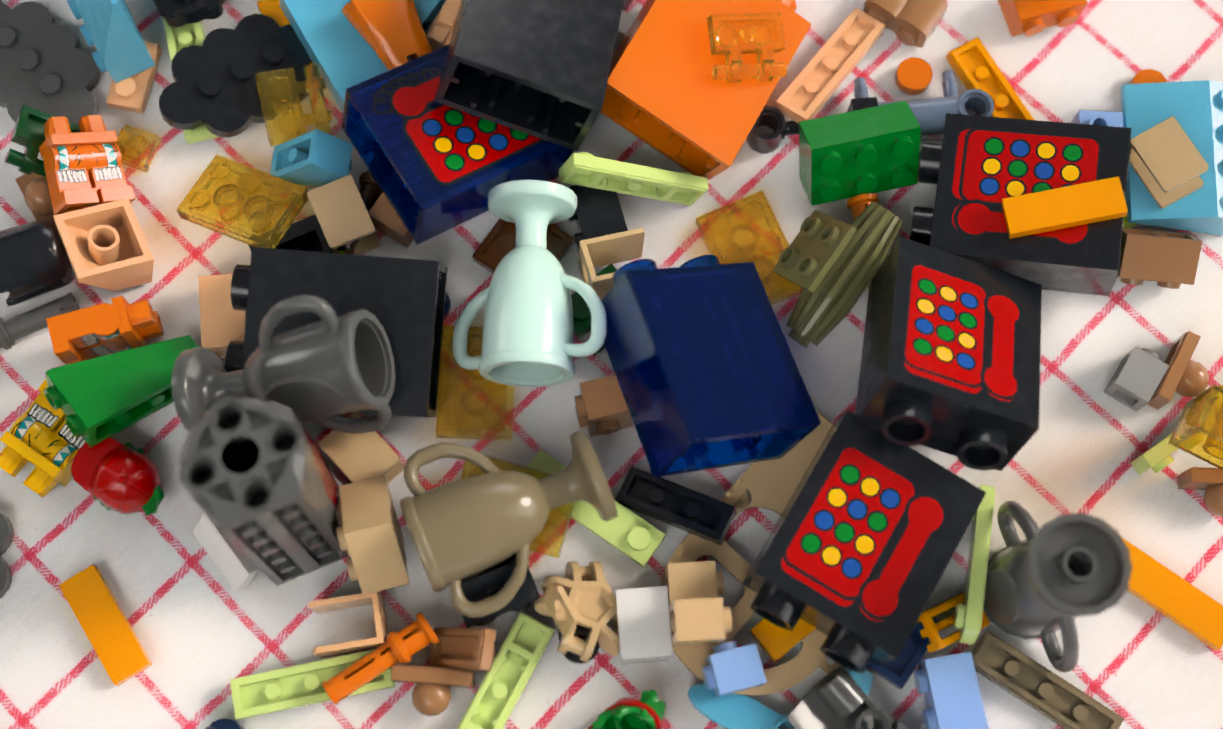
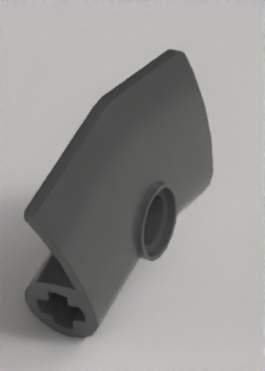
M843 666L834 669L820 680L786 716L794 729H861V722L867 715L873 717V729H913L888 716L883 711L878 710Z

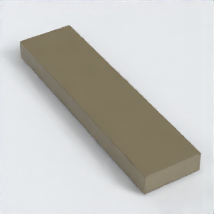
M988 630L984 631L972 651L976 672L1064 729H1119L1124 720L1117 713Z

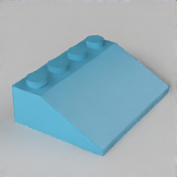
M67 0L77 20L83 19L85 23L79 26L87 44L89 46L95 44L97 51L91 54L101 73L108 71L115 83H118L155 66L124 0Z
M1202 80L1124 84L1121 86L1123 127L1132 128L1131 139L1174 116L1209 166L1207 172L1199 175L1204 182L1202 188L1162 209L1128 163L1126 184L1127 222L1223 236V82Z

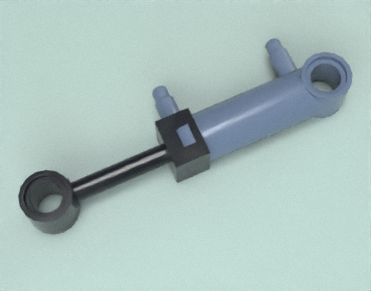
M946 70L942 73L944 97L906 100L921 127L920 135L943 134L946 113L969 115L966 109H972L979 116L991 117L994 111L992 97L981 89L967 90L959 96L957 82L951 70ZM858 77L854 80L855 99H851L847 112L900 101L877 102V97H869L865 79ZM765 106L746 140L752 150L763 154L771 153L779 147L781 140L785 139V136L799 135V124L795 121H785L784 115L778 109ZM761 126H767L771 128L774 132L771 134H764L760 132L757 128Z

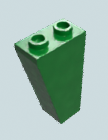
M190 335L55 367L45 372L47 388L44 389V394L53 409L61 408L67 416L65 421L71 433L76 438L82 436L91 448L174 402L171 376L175 360L182 351L199 346Z

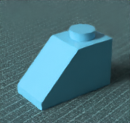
M315 129L277 145L273 151L269 181L284 184L323 186L349 175L352 168L351 154L353 144Z

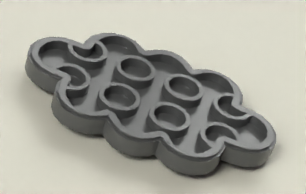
M0 1V107L7 108L10 117L15 123L23 104L56 117L65 116L69 122L79 125L78 121L82 117L98 115V104L90 91L98 84L101 71L92 54L85 49H80L79 40L73 30L66 25L56 24V20L49 9L39 2H23L11 10L8 5Z

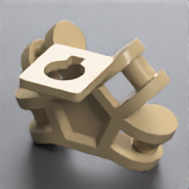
M569 561L565 568V578L560 576L544 578L541 586L544 593L542 597L537 599L534 609L544 616L553 617L562 634L557 652L566 654L567 651L580 655L581 661L588 662L598 639L600 647L607 654L617 656L620 653L616 597L604 577L601 563L599 561H591L588 566H579L578 562ZM610 620L612 622L613 630H611L606 625ZM577 624L590 629L586 640L573 636Z

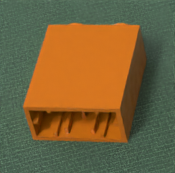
M647 0L612 57L605 97L600 112L686 171L709 180L731 166L812 24L795 12L797 9L795 0Z

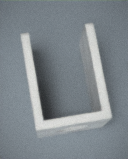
M667 586L615 590L620 663L633 664L668 661L673 654Z

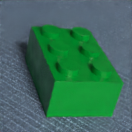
M906 100L799 122V178L811 206L848 199L861 194L877 193L917 184L921 127Z

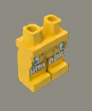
M46 379L38 388L41 393L27 411L14 422L10 432L6 431L0 439L1 442L6 444L0 453V468L15 478L27 462H31L36 467L23 484L42 498L58 482L64 487L72 479L71 466L73 459L86 442L82 436L76 438L71 433L65 421L67 416L61 408L55 410L49 404L44 394V389L47 388Z

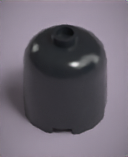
M37 220L0 231V294L9 292L10 295L6 299L8 306H14L63 288L76 277L54 221Z

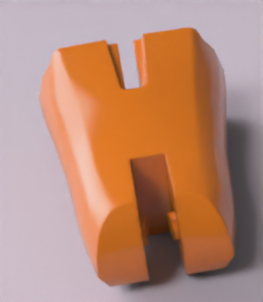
M351 0L341 9L352 26L375 51L394 79L401 76L408 77L410 73H415L407 59L408 56H411L419 72L423 69L429 70L431 67L439 68L423 29L414 0ZM436 70L432 71L435 75L438 74ZM425 72L428 78L431 77L428 72ZM411 77L414 84L417 83L414 77ZM408 80L401 81L402 84L410 83Z

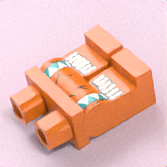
M101 115L82 117L78 121L80 132L71 133L68 118L65 116L50 117L44 124L46 140L41 144L39 150L41 158H43L54 215L126 198L129 199L131 204L136 198L132 185H127L121 152L116 144L118 142L116 131H107Z
M122 295L111 298L113 305L108 303L97 304L46 318L54 354L64 364L68 365L147 345L145 340L164 335L159 314L157 311L153 312L151 304L147 299L129 304Z

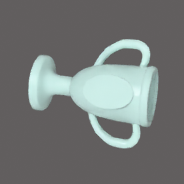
M528 179L498 184L489 190L488 209L494 216L504 221L515 223V248L508 252L499 262L490 286L469 301L459 316L453 332L452 352L454 360L461 368L468 370L479 369L480 375L485 379L498 384L520 387H544L562 384L571 380L575 373L574 357H587L596 353L604 344L607 334L606 309L596 292L590 285L578 278L566 275L557 258L546 249L548 225L562 222L572 217L577 208V196L573 190L549 181ZM570 289L582 296L591 312V335L586 342L581 344H574L573 308ZM486 305L481 355L471 357L467 352L468 331L478 312Z

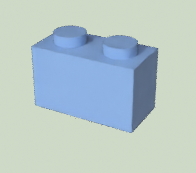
M971 651L924 659L918 663V670H914V680L918 693H924L927 709L922 711L925 729H989Z

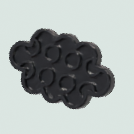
M263 14L246 16L239 21L235 30L229 28L212 30L207 34L203 46H188L175 54L171 67L175 82L167 86L159 97L160 113L164 121L177 129L188 130L204 124L212 134L219 137L230 138L237 136L247 128L250 121L263 123L271 121L279 114L282 104H296L308 97L312 88V74L308 65L312 63V60L290 24L280 27L272 18Z

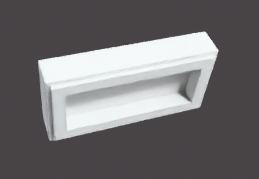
M205 512L192 533L232 589L237 593L248 586L259 568L219 531L217 523Z

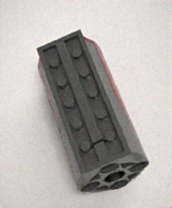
M248 397L241 399L225 398L215 402L209 411L200 416L185 437L179 458V477L194 502L217 523L219 531L277 586L348 557L347 550L342 551L336 531V528L340 527L335 514L337 504L340 502L339 485L335 481L326 459L290 407L274 401Z

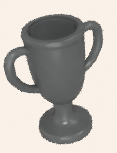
M314 295L288 298L278 302L271 308L261 321L259 347L251 354L244 369L226 372L224 363L213 351L204 347H196L182 351L175 360L172 371L173 400L177 414L188 432L200 416L209 411L215 402L225 398L241 399L248 397L274 401L290 407L300 422H316L325 428L351 434L377 431L387 426L392 418L391 407L388 403L394 393L395 365L391 345L382 324L374 314L365 309H359L337 317L328 302ZM313 312L322 319V321L286 331L275 337L272 335L275 327L281 320L292 314ZM366 409L377 411V414L354 419L337 416L338 414Z
M1007 501L999 507L997 513L999 528L1007 547L994 553L988 561L983 609L990 621L1006 634L1022 639L1041 638L1046 655L1052 666L1062 673L1072 671L1077 666L1079 659V640L1074 619L1076 617L1098 615L1119 602L1129 587L1132 573L1129 549L1118 531L1101 518L1084 513L1064 514L1047 522L1039 529L1025 508L1015 501ZM1013 519L1022 529L1026 537L1025 540H1020ZM1058 629H1060L1062 635L1063 652L1055 633Z

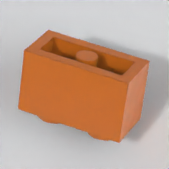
M998 0L1011 36L1020 34L1032 36L1047 27L1058 25V27L1069 26L1079 19L1080 14L1087 5V0Z

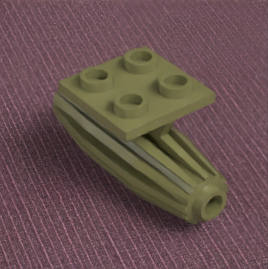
M872 202L850 225L816 209L811 216L804 220L800 227V232L791 245L780 254L778 263L772 270L803 288L786 324L792 329L788 334L789 337L805 348L810 342L817 346L849 314L886 259L903 224L902 220L875 202Z

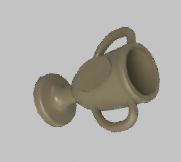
M579 430L570 435L572 448L570 464L562 471L540 480L518 471H500L487 457L475 449L454 443L442 442L417 450L408 458L404 466V479L414 496H408L400 500L401 510L433 590L439 592L449 586L450 598L460 614L470 618L484 617L502 609L514 598L525 581L529 564V545L545 527L551 510L581 500L590 503L604 521L618 517L609 484L596 452L584 430ZM441 458L466 460L477 465L484 472L428 491L422 487L418 478V471L423 465ZM517 553L513 573L498 593L478 602H470L465 598L461 587V580L484 571Z

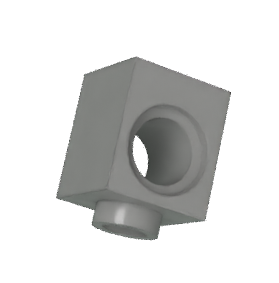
M1135 346L1123 357L1104 393L1137 412L1149 403L1169 365L1161 361L1160 356L1154 351Z

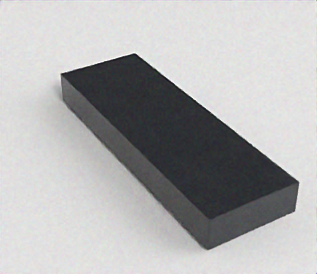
M631 466L615 498L617 502L627 508L719 545L722 544L737 512L735 506Z

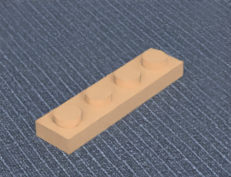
M855 8L779 97L775 108L798 124L801 121L811 120L881 37L885 24Z

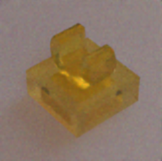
M125 124L117 136L118 142L116 143L121 152L122 164L148 172L162 141L158 135Z

